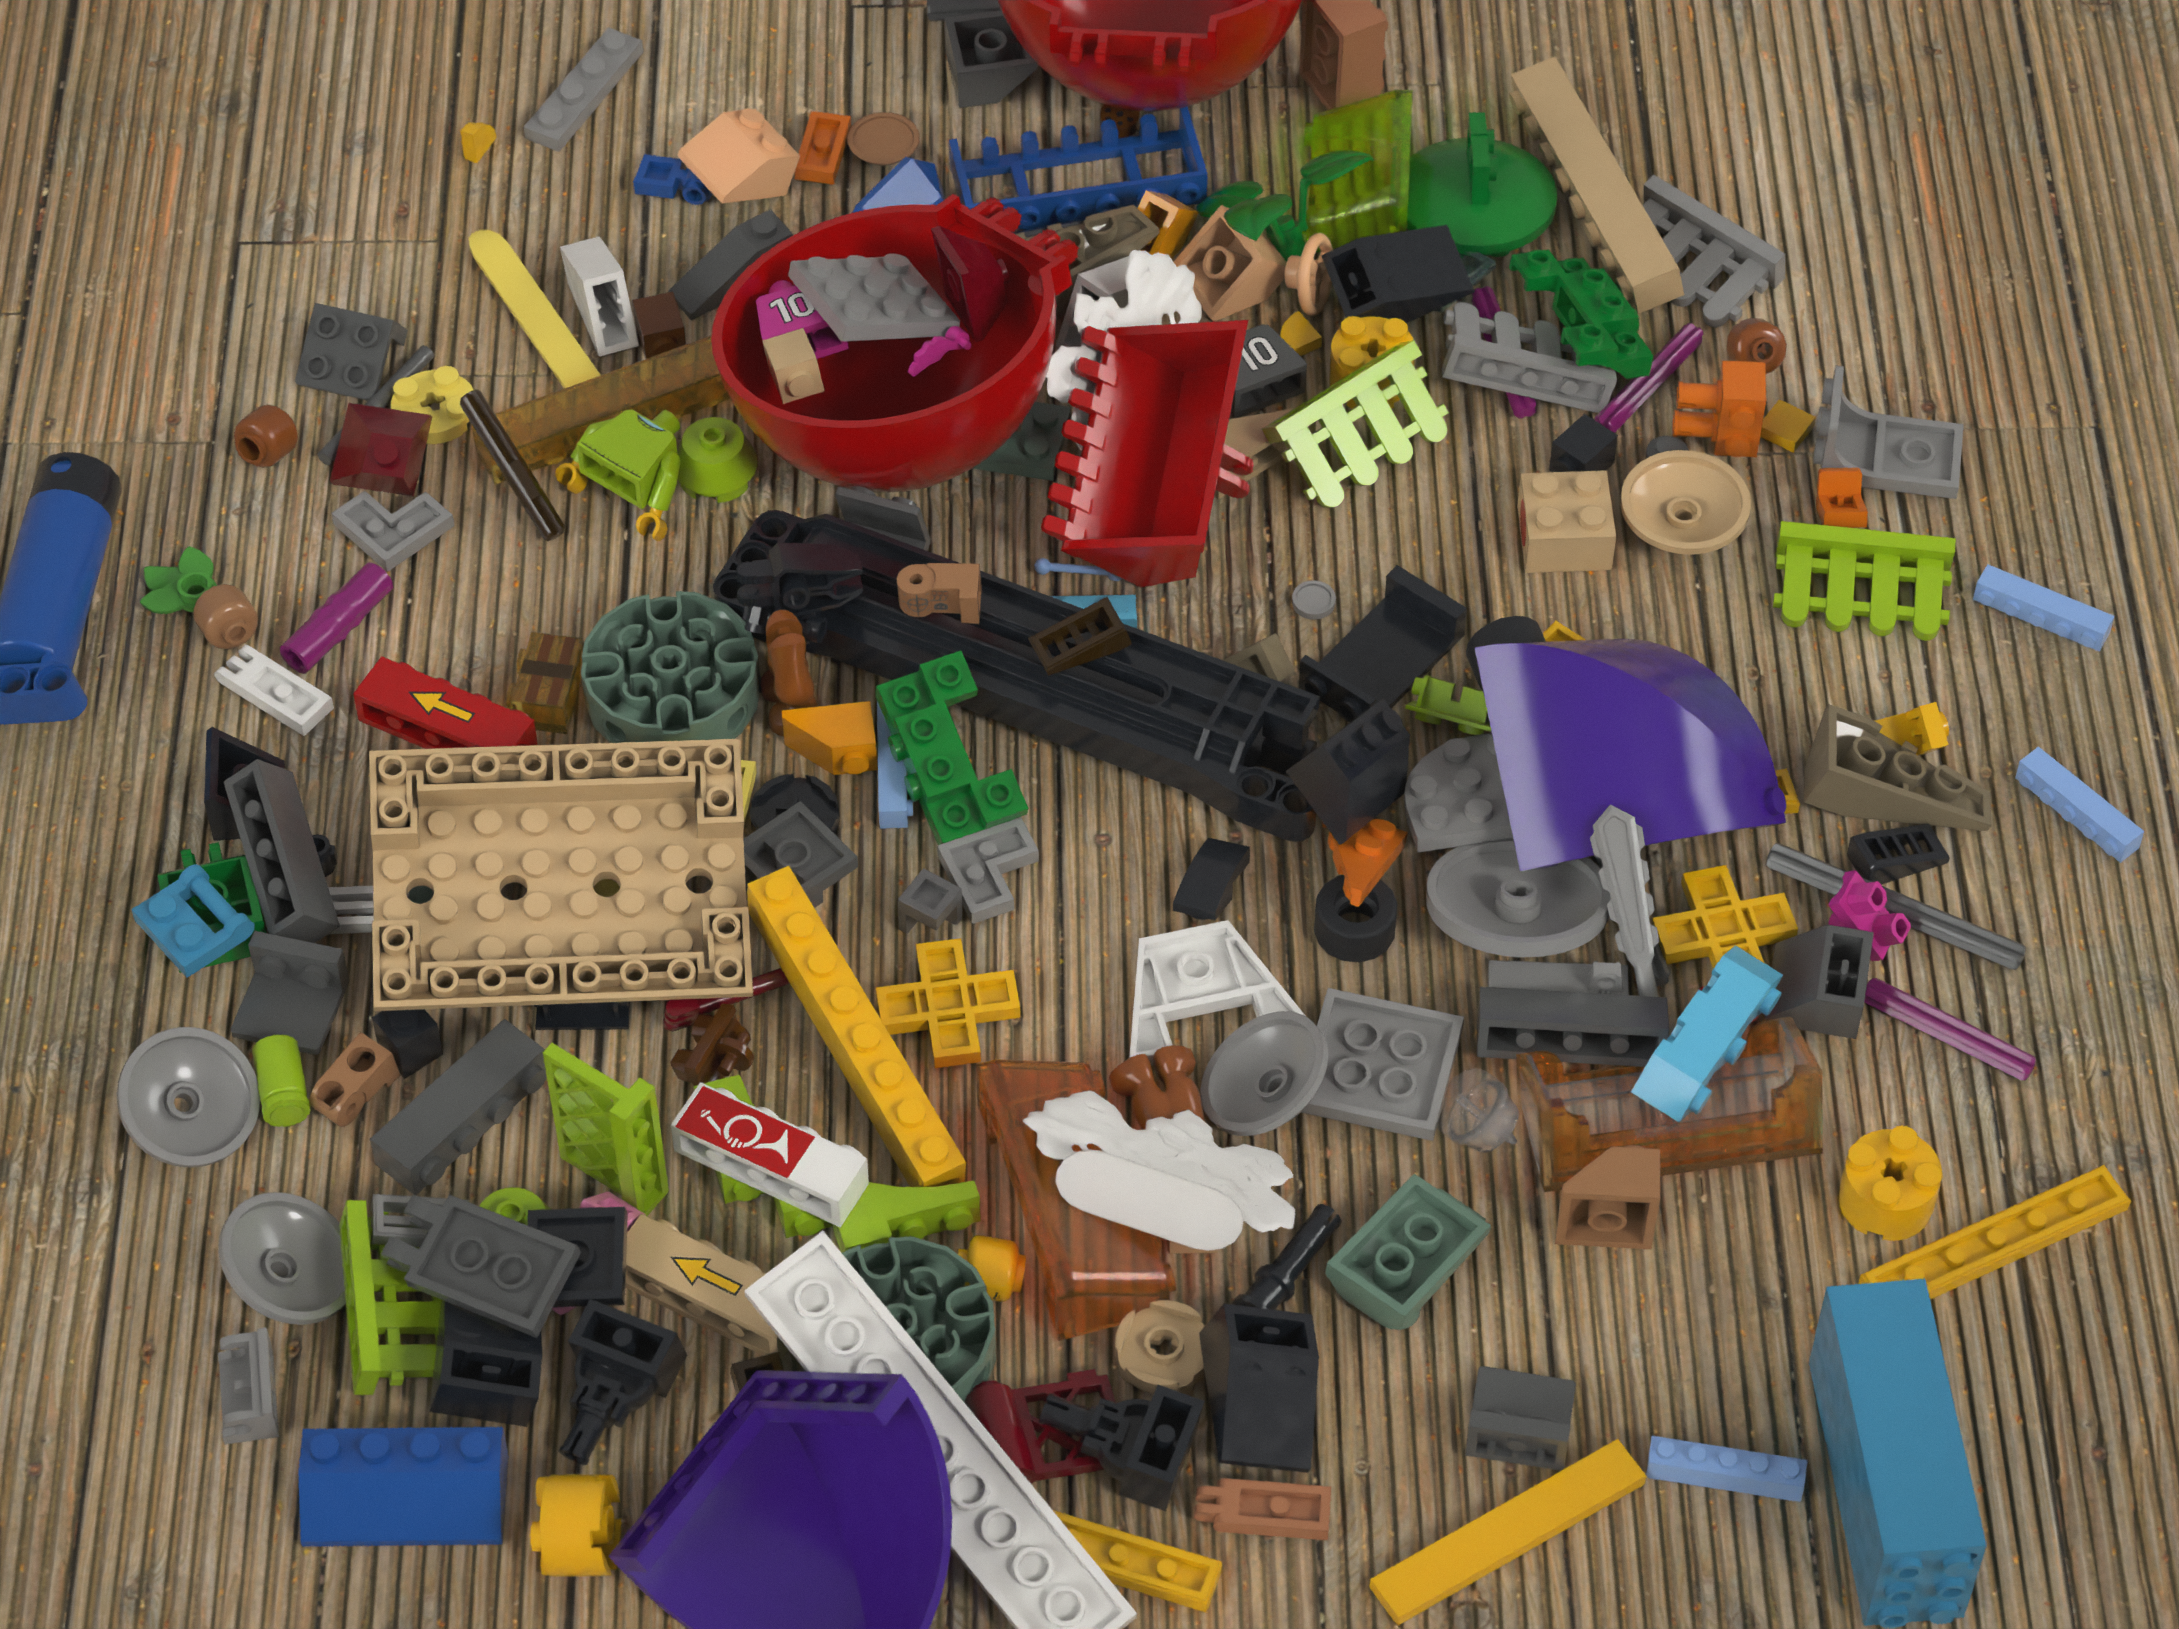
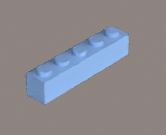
M1987 564L1977 581L1973 600L1985 606L2002 611L2009 616H2014L2099 652L2110 634L2114 615Z
M877 701L880 829L908 828V816H913V801L911 799L907 800L908 791L904 781L907 771L902 760L896 762L893 758L888 744V736H891V732Z
M2039 746L2019 761L2015 778L2020 784L2036 794L2044 804L2057 811L2064 820L2072 823L2085 837L2093 840L2103 848L2106 854L2114 857L2121 863L2140 848L2144 831Z
M1652 1436L1646 1478L1801 1502L1805 1486L1807 1460Z

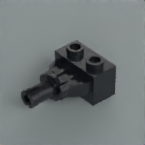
M592 1299L589 1300L568 1340L577 1358L575 1363L577 1387L569 1402L579 1413L565 1442L559 1448L560 1454L573 1462L578 1457L577 1463L581 1465L589 1463V1458L605 1428L609 1429L613 1424L621 1428L629 1413L644 1406L654 1394L666 1398L687 1357V1353L676 1332Z
M1157 1385L1151 1401L1129 1399L1115 1403L1100 1398L1097 1406L1092 1405L1091 1408L1078 1405L1049 1393L1042 1409L1039 1423L1081 1437L1080 1442H1083L1081 1453L1098 1458L1104 1470L1122 1482L1119 1495L1166 1512L1196 1435L1204 1401L1161 1385Z

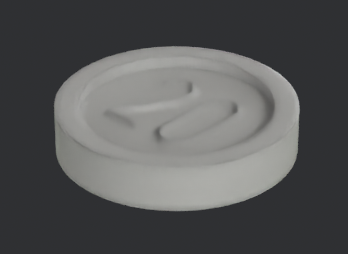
M1306 581L1299 584L1293 591V609L1298 615L1306 619L1317 620L1325 618L1335 608V592L1324 582Z

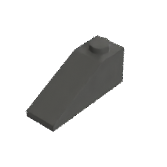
M769 209L734 227L669 289V292L674 293L677 305L692 321L719 307L729 288L746 268L765 252L793 236V233Z

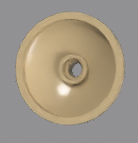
M1673 450L1650 456L1638 463L1629 472L1622 486L1620 505L1626 523L1643 541L1664 551L1692 555L1712 552L1733 542L1748 523L1751 497L1743 478L1724 461L1701 452Z

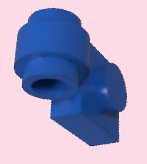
M644 154L633 181L635 194L674 199L679 189L682 190L684 199L694 205H701L712 197L711 191L690 169L685 170L684 163L681 159Z

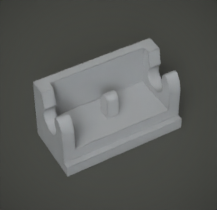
M267 1327L259 1328L256 1332L234 1334L221 1338L220 1349L227 1350L218 1353L224 1444L279 1437L274 1352Z

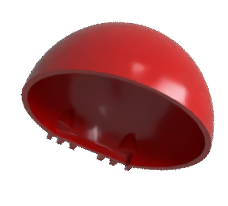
M997 0L1009 27L1019 43L1049 75L1065 87L1090 100L1134 111H1166L1183 108L1212 99L1236 86L1259 68L1277 48L1293 23L1302 0Z
M952 194L937 205L910 204L886 206L842 215L800 231L780 242L748 266L734 281L720 303L713 322L711 337L713 357L724 388L747 425L774 453L799 470L817 479L851 489L853 486H860L872 492L892 493L931 487L963 474L990 457L1017 430L1035 403L1049 370L1055 342V297L1072 285L1069 264H1072L1076 257H1078L1079 247L1070 239L1061 240L1060 243L1061 237L1052 229L1043 230V233L1037 234L1029 241L1017 236L1012 232H1015L1018 226L1021 225L1022 215L1013 207L1004 208L1003 211L1004 205L995 197H990L985 202L982 201L972 209L961 204L959 196ZM941 226L985 244L996 260L1001 258L1006 265L1010 282L1005 284L1008 302L984 340L974 341L945 295L931 228ZM887 254H899L905 256L959 318V327L969 335V342L972 344L969 350L964 348L950 350L944 353L941 360L929 365L915 377L908 373L909 366L914 361V353L922 348L925 341H931L933 337L847 341L849 349L817 359L824 387L823 392L783 404L767 363L756 300L760 296L769 294L770 287L778 281L786 280L793 286L795 285L788 276L791 261L809 260L811 257L845 259L851 255L869 258L885 257Z

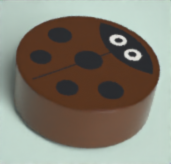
M1103 105L1100 110V125L1105 120H1114L1118 129V138L1129 137L1139 129L1140 112Z

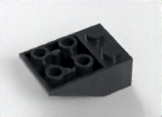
M1447 225L1362 237L1321 255L1346 318L1350 316L1360 318H1398L1405 321V323H1409L1475 292Z
M441 1300L429 1412L527 1427L539 1398L542 1332L540 1331L538 1337L535 1338Z
M1223 1304L1199 1333L1218 1463L1308 1473L1311 1470L1319 1366V1353L1312 1314Z

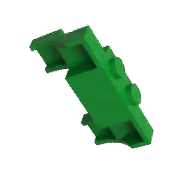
M1549 249L1533 250L1511 255L1509 268L1511 271L1518 270L1524 278L1523 288L1526 292H1555L1552 309L1565 326L1562 330L1560 342L1563 345L1570 344L1577 354L1575 361L1577 366L1600 365L1609 367L1622 374L1626 379L1650 375L1654 355L1637 333L1640 326L1638 313L1631 307L1621 293L1619 286L1613 282L1604 268L1592 269L1584 257L1557 261Z
M962 651L920 664L918 672L877 685L875 697L891 732V736H888V744L893 758L896 762L903 761L908 775L904 776L908 794L913 802L919 800L937 845L1027 815L1029 809L1012 769L981 780L977 779L948 710V707L977 696L978 692Z

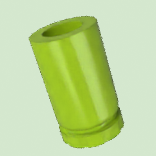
M288 1035L267 1036L259 1040L252 1048L263 1119L266 1123L276 1127L292 1126L304 1121L310 1114V1104L298 1042Z

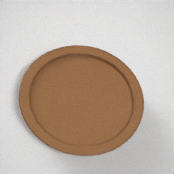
M878 112L860 118L851 126L847 135L848 146L858 158L867 163L880 166L901 162L916 150L920 141L918 128L911 120L890 112Z

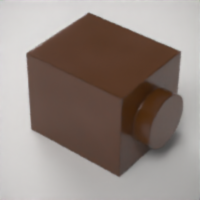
M668 292L632 300L635 328L646 364L687 356L685 329L674 293Z

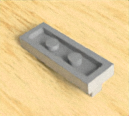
M1489 960L1488 987L1629 995L1628 965H1621L1620 962L1604 963L1594 961L1593 964Z

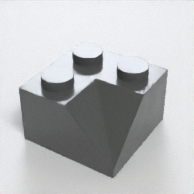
M1002 10L944 18L946 56L959 108L999 103L1037 69V63L1017 40Z

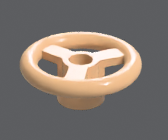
M1322 233L1312 235L1306 242L1301 256L1291 255L1285 267V285L1287 288L1297 289L1301 309L1309 316H1315L1323 310L1332 287L1330 276L1321 255L1332 251L1333 248L1329 238ZM1319 247L1321 254L1317 260H1314L1315 252Z

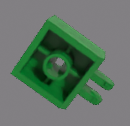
M219 842L209 844L208 854L210 862L200 865L209 875V883L237 913L246 914L254 923V931L267 933L246 856L241 855L223 859ZM191 848L181 850L183 869L157 874L160 891L177 881L180 874L187 867L197 864ZM196 895L185 901L214 933L223 929L224 925ZM253 933L245 941L205 967L251 957L248 945Z

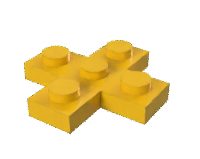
M1727 865L1683 873L1681 886L1691 911L1652 918V925L1657 927L1659 946L1667 965L1709 957L1714 969L1722 956L1735 945L1764 963L1758 947L1775 944L1798 934V926L1784 892L1740 901Z
M961 938L915 944L920 982L876 987V1000L880 1019L890 1035L928 1030L935 1068L981 1062V1050L976 1024L1020 1018V1003L1014 970L967 975Z

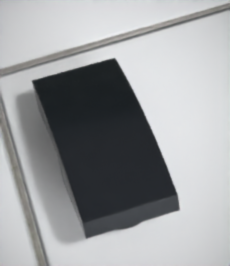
M1207 838L1183 877L1173 901V911L1189 914L1191 917L1199 920H1216L1232 900L1233 882L1250 863V847Z

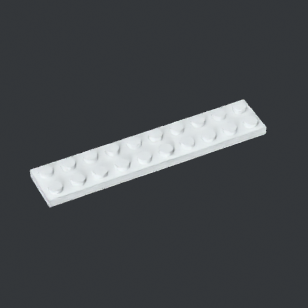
M821 1231L744 1290L746 1298L806 1372L903 1374L917 1393L931 1419L946 1463L952 1506L951 1551L1015 1629H1123L1137 1617L1136 1611L824 1231Z

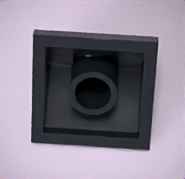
M211 727L206 731L204 804L213 840L240 839L224 781L256 759L285 769V761Z

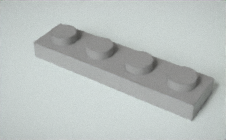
M608 27L524 126L525 139L560 152L643 53L642 40Z

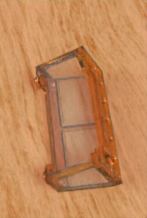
M1792 1017L1761 1021L1749 1031L1746 1037V1049L1743 1050L1737 1061L1733 1065L1726 1062L1713 1074L1706 1086L1712 1090V1094L1698 1115L1691 1112L1682 1121L1677 1122L1631 1093L1645 1067L1619 1066L1564 1074L1561 1060L1552 1052L1535 1051L1516 1054L1517 1095L1540 1184L1544 1192L1562 1190L1564 1183L1611 1146L1639 1145L1649 1149H1660V1176L1822 1154L1823 1071Z

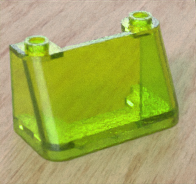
M1395 89L1316 113L1313 116V122H1305L1304 146L1312 147L1311 160L1324 153L1338 150L1359 151L1370 154L1374 158V161H1368L1335 180L1309 186L1308 210H1306L1308 229L1302 232L1303 235H1306V242L1312 235L1322 233L1329 238L1334 250L1358 238L1406 231L1413 90Z

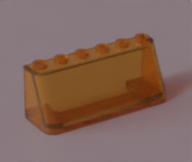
M994 1059L976 1064L978 1109L990 1144H999L1044 1275V1302L1058 1341L1118 1326L1123 1318L1134 1309L1136 1314L1142 1309L1149 1308L1150 1302L1170 1300L1169 1293L1176 1291V1282L1170 1264H1162L1158 1252L1162 1251L1160 1237L1081 1211L1070 1205L1060 1195L1055 1182L1057 1169L1063 1160H1054L1045 1156L1036 1146L1037 1133L1023 1122V1119L1028 1117L1029 1112L1043 1111L1045 1101L1057 1097L1068 1098L1073 1093L1088 1090L1094 1091L1101 1097H1105V1086L1100 1071L1098 1069L1092 1071L1087 1062ZM1073 1144V1151H1082L1078 1145ZM1094 1144L1087 1145L1088 1150L1102 1151Z

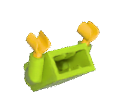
M625 410L615 418L590 424L571 454L573 461L571 464L564 463L557 467L555 477L561 484H567V490L574 494L581 493L585 489L587 477L642 510L649 505L651 507L650 511L638 517L636 528L641 535L645 536L648 526L652 522H656L652 538L655 541H661L667 534V524L661 519L663 511H668L677 486L681 463L677 453L676 437L674 436L681 427L680 422L674 414L667 410L661 411L652 421L634 410Z

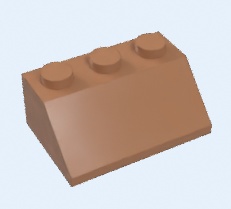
M1303 0L1299 67L1301 77L1338 124L1380 108L1381 90L1384 88L1382 77L1383 61L1386 59L1384 48L1385 31L1388 30V21L1384 12L1380 8H1376L1370 0Z

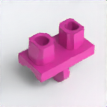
M1856 870L1847 871L1842 877V888L1828 904L1833 911L1828 924L1874 932L1870 960H1883L1890 945L1904 942L1911 928V923L1903 913L1890 914L1884 906L1887 902V892L1878 881L1866 883Z

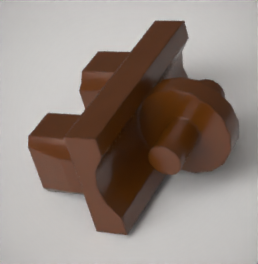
M722 1003L715 1015L699 1014L692 1026V1036L697 1043L694 1050L678 1049L670 1061L671 1067L678 1079L696 1086L700 1082L704 1084L723 1079L725 1076H729L733 1069L746 1071L751 1067L755 1059L752 1051L747 1047L751 1037L748 1030L736 1019L735 1014L737 1010L734 1005Z

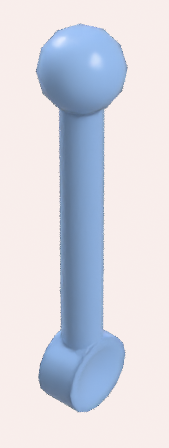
M1039 558L1034 564L1035 571L1041 575L1053 571L1106 575L1112 581L1122 580V578L1098 566L1050 563L1045 558Z

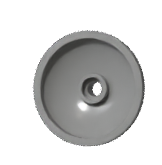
M1289 1011L1272 1012L1259 1016L1236 1029L1217 1048L1202 1078L1201 1100L1208 1118L1222 1131L1237 1136L1262 1134L1292 1120L1313 1099L1325 1075L1328 1063V1047L1323 1033L1308 1017Z
M178 1027L164 1030L151 1036L141 1043L129 1056L118 1080L117 1106L127 1133L145 1153L169 1165L192 1168L217 1163L235 1152L246 1141L256 1124L260 1108L258 1080L250 1062L232 1042L206 1029ZM176 1098L186 1100L189 1110L186 1112L179 1111L174 1105V1100Z
M278 1192L253 1196L239 1204L225 1221L219 1236V1259L229 1284L250 1307L276 1321L306 1325L318 1323L334 1316L346 1304L340 1223L328 1211L303 1197Z

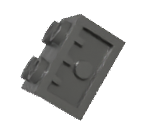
M315 303L295 382L303 387L369 401L379 390L390 343L404 346L408 330L391 319Z
M853 486L851 489L837 488L835 497L845 521L928 551L931 539L921 510L913 501L903 497H893L892 500L878 497L871 490L860 486Z
M254 931L248 947L255 973L231 1026L232 1036L238 1039L258 1042L267 1036L288 1035L297 1040L300 1052L313 1055L319 1054L350 982L343 949Z
M1486 1366L1479 1367L1465 1455L1559 1471L1563 1470L1569 1441L1576 1383L1573 1380Z

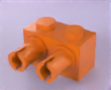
M1722 360L1720 378L1716 384L1684 383L1683 381H1678L1677 409H1711L1712 412L1674 410L1672 436L1710 438V441L1714 442V455L1757 457L1766 406L1765 362Z

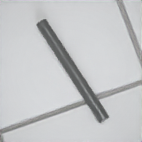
M422 345L365 405L386 408L393 397L395 382L401 378L419 373L434 358L433 351L429 347ZM342 428L317 454L318 458L326 465H331L335 460Z

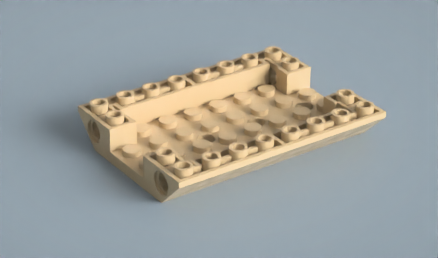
M740 739L369 751L370 825L373 850L374 921H372L374 1011L753 997L749 908L747 907L744 861V811ZM694 876H704L711 881L712 887L705 893L697 894L690 891L686 883ZM603 879H611L620 887L619 891L610 897L598 895L593 888L597 882ZM516 882L522 884L527 889V892L521 899L508 900L501 894L502 888L508 883ZM416 886H426L434 893L428 902L422 904L412 902L407 895Z

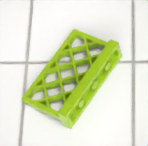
M551 1043L543 1051V1058L560 1158L622 1195L623 1201L648 1216L669 1192L655 1086L639 1077L628 1089L554 1043Z

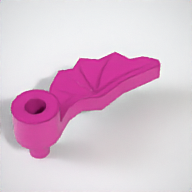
M952 326L947 330L945 337L934 336L931 341H925L922 348L914 353V361L909 366L908 373L915 377L929 365L941 360L944 353L950 350L963 348L969 350L972 346L971 342H969V335L960 327Z

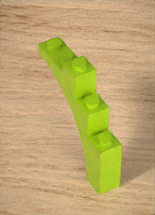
M740 1075L704 1083L714 1089H726L733 1093L738 1100L754 1106ZM715 1170L725 1204L738 1200L750 1201L761 1194H765L756 1188ZM974 1180L939 1187H897L869 1182V1185L841 1227L773 1197L786 1238L797 1235L810 1236L824 1228L833 1227L841 1253L858 1245L861 1246V1249H864L873 1244L889 1243L888 1238L912 1236L922 1239L927 1235L946 1230L959 1231L981 1221L980 1195Z

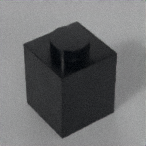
M1583 414L1552 442L1549 471H1606L1614 464L1618 435L1586 414Z
M425 1009L381 1011L372 1017L377 1043L392 1052L399 1073L404 1079L443 1055L437 1023Z

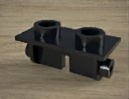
M630 1001L534 1005V1007H537L536 1030L629 1029Z

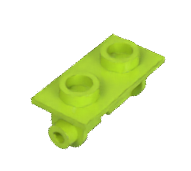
M1425 675L1424 679L1415 678L1411 693L1418 695V700H1413L1406 704L1405 709L1415 711L1416 719L1438 725L1441 724L1442 719L1459 723V731L1471 735L1484 734L1485 730L1491 732L1484 692L1482 690L1463 686L1460 701L1452 700L1456 683Z

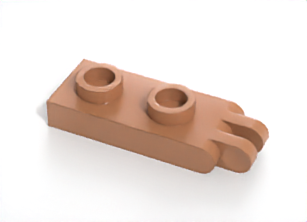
M1223 1478L1217 1481L1216 1486H1199L1196 1488L1195 1500L1201 1504L1195 1506L1194 1518L1201 1522H1212L1213 1528L1218 1532L1328 1541L1332 1487Z

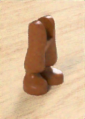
M778 610L773 612L768 618L766 625L767 664L769 670L761 677L760 693L764 699L776 703L769 711V727L772 732L784 737L781 710L818 707V701L813 696L815 688L808 670L806 640L802 636L803 628L801 623L793 613L787 610Z
M1171 1045L1162 1047L1154 1053L1153 1067L1157 1077L1166 1087L1165 1092L1157 1086L1151 1063L1146 1054H1138L1127 1059L1110 1073L1109 1081L1114 1092L1121 1096H1134L1131 1106L1142 1130L1146 1129V1121L1158 1117L1173 1119L1174 1114L1190 1110L1205 1122L1199 1089L1194 1081L1189 1078L1196 1065V1060L1190 1048Z

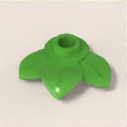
M189 546L182 553L178 567L146 566L144 568V577L150 593L140 600V604L147 610L158 614H169L182 609L193 612L197 599L206 590L217 586L216 582L212 579L214 565L211 559L202 551Z

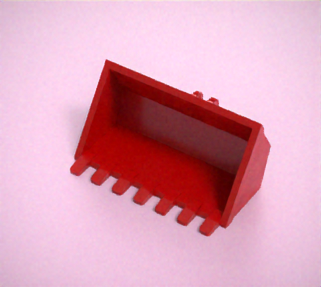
M1248 320L1110 327L1107 329V332L1091 326L1083 329L1081 341L1102 352L1101 361L1099 363L1085 357L1076 360L1075 373L1096 383L1094 394L1074 388L1069 393L1068 403L1089 414L1088 423L1085 425L1069 419L1063 422L1061 434L1064 437L1083 446L1081 456L1061 451L1056 454L1055 458L1056 468L1076 477L1074 488L1059 483H1053L1048 491V498L1068 508L1069 514L1067 520L1047 515L1043 517L1041 524L1043 532L1063 541L1062 552L1075 558L1079 557L1141 588L1196 577L1200 553L1204 551L1215 490L1222 494H1227L1228 497L1231 496L1237 499L1246 498L1249 493L1250 484L1228 471H1232L1237 475L1247 476V474L1253 472V459L1224 444Z

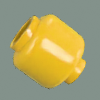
M976 1235L970 1240L967 1250L958 1248L957 1254L973 1265L979 1272L991 1300L1005 1302L1011 1297L1012 1292L1020 1293L1026 1255L1019 1254L1018 1245L1014 1241ZM968 1282L964 1283V1287L970 1285Z

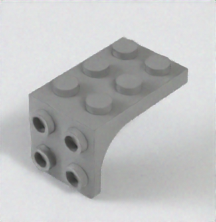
M1835 365L1833 379H1824L1821 404H1828V407H1819L1816 432H1818L1819 436L1824 437L1823 439L1816 438L1813 464H1820V469L1860 468L1862 472V487L1956 499L1959 489L1964 424L1878 414L1863 410L1852 404L1842 391L1844 366Z

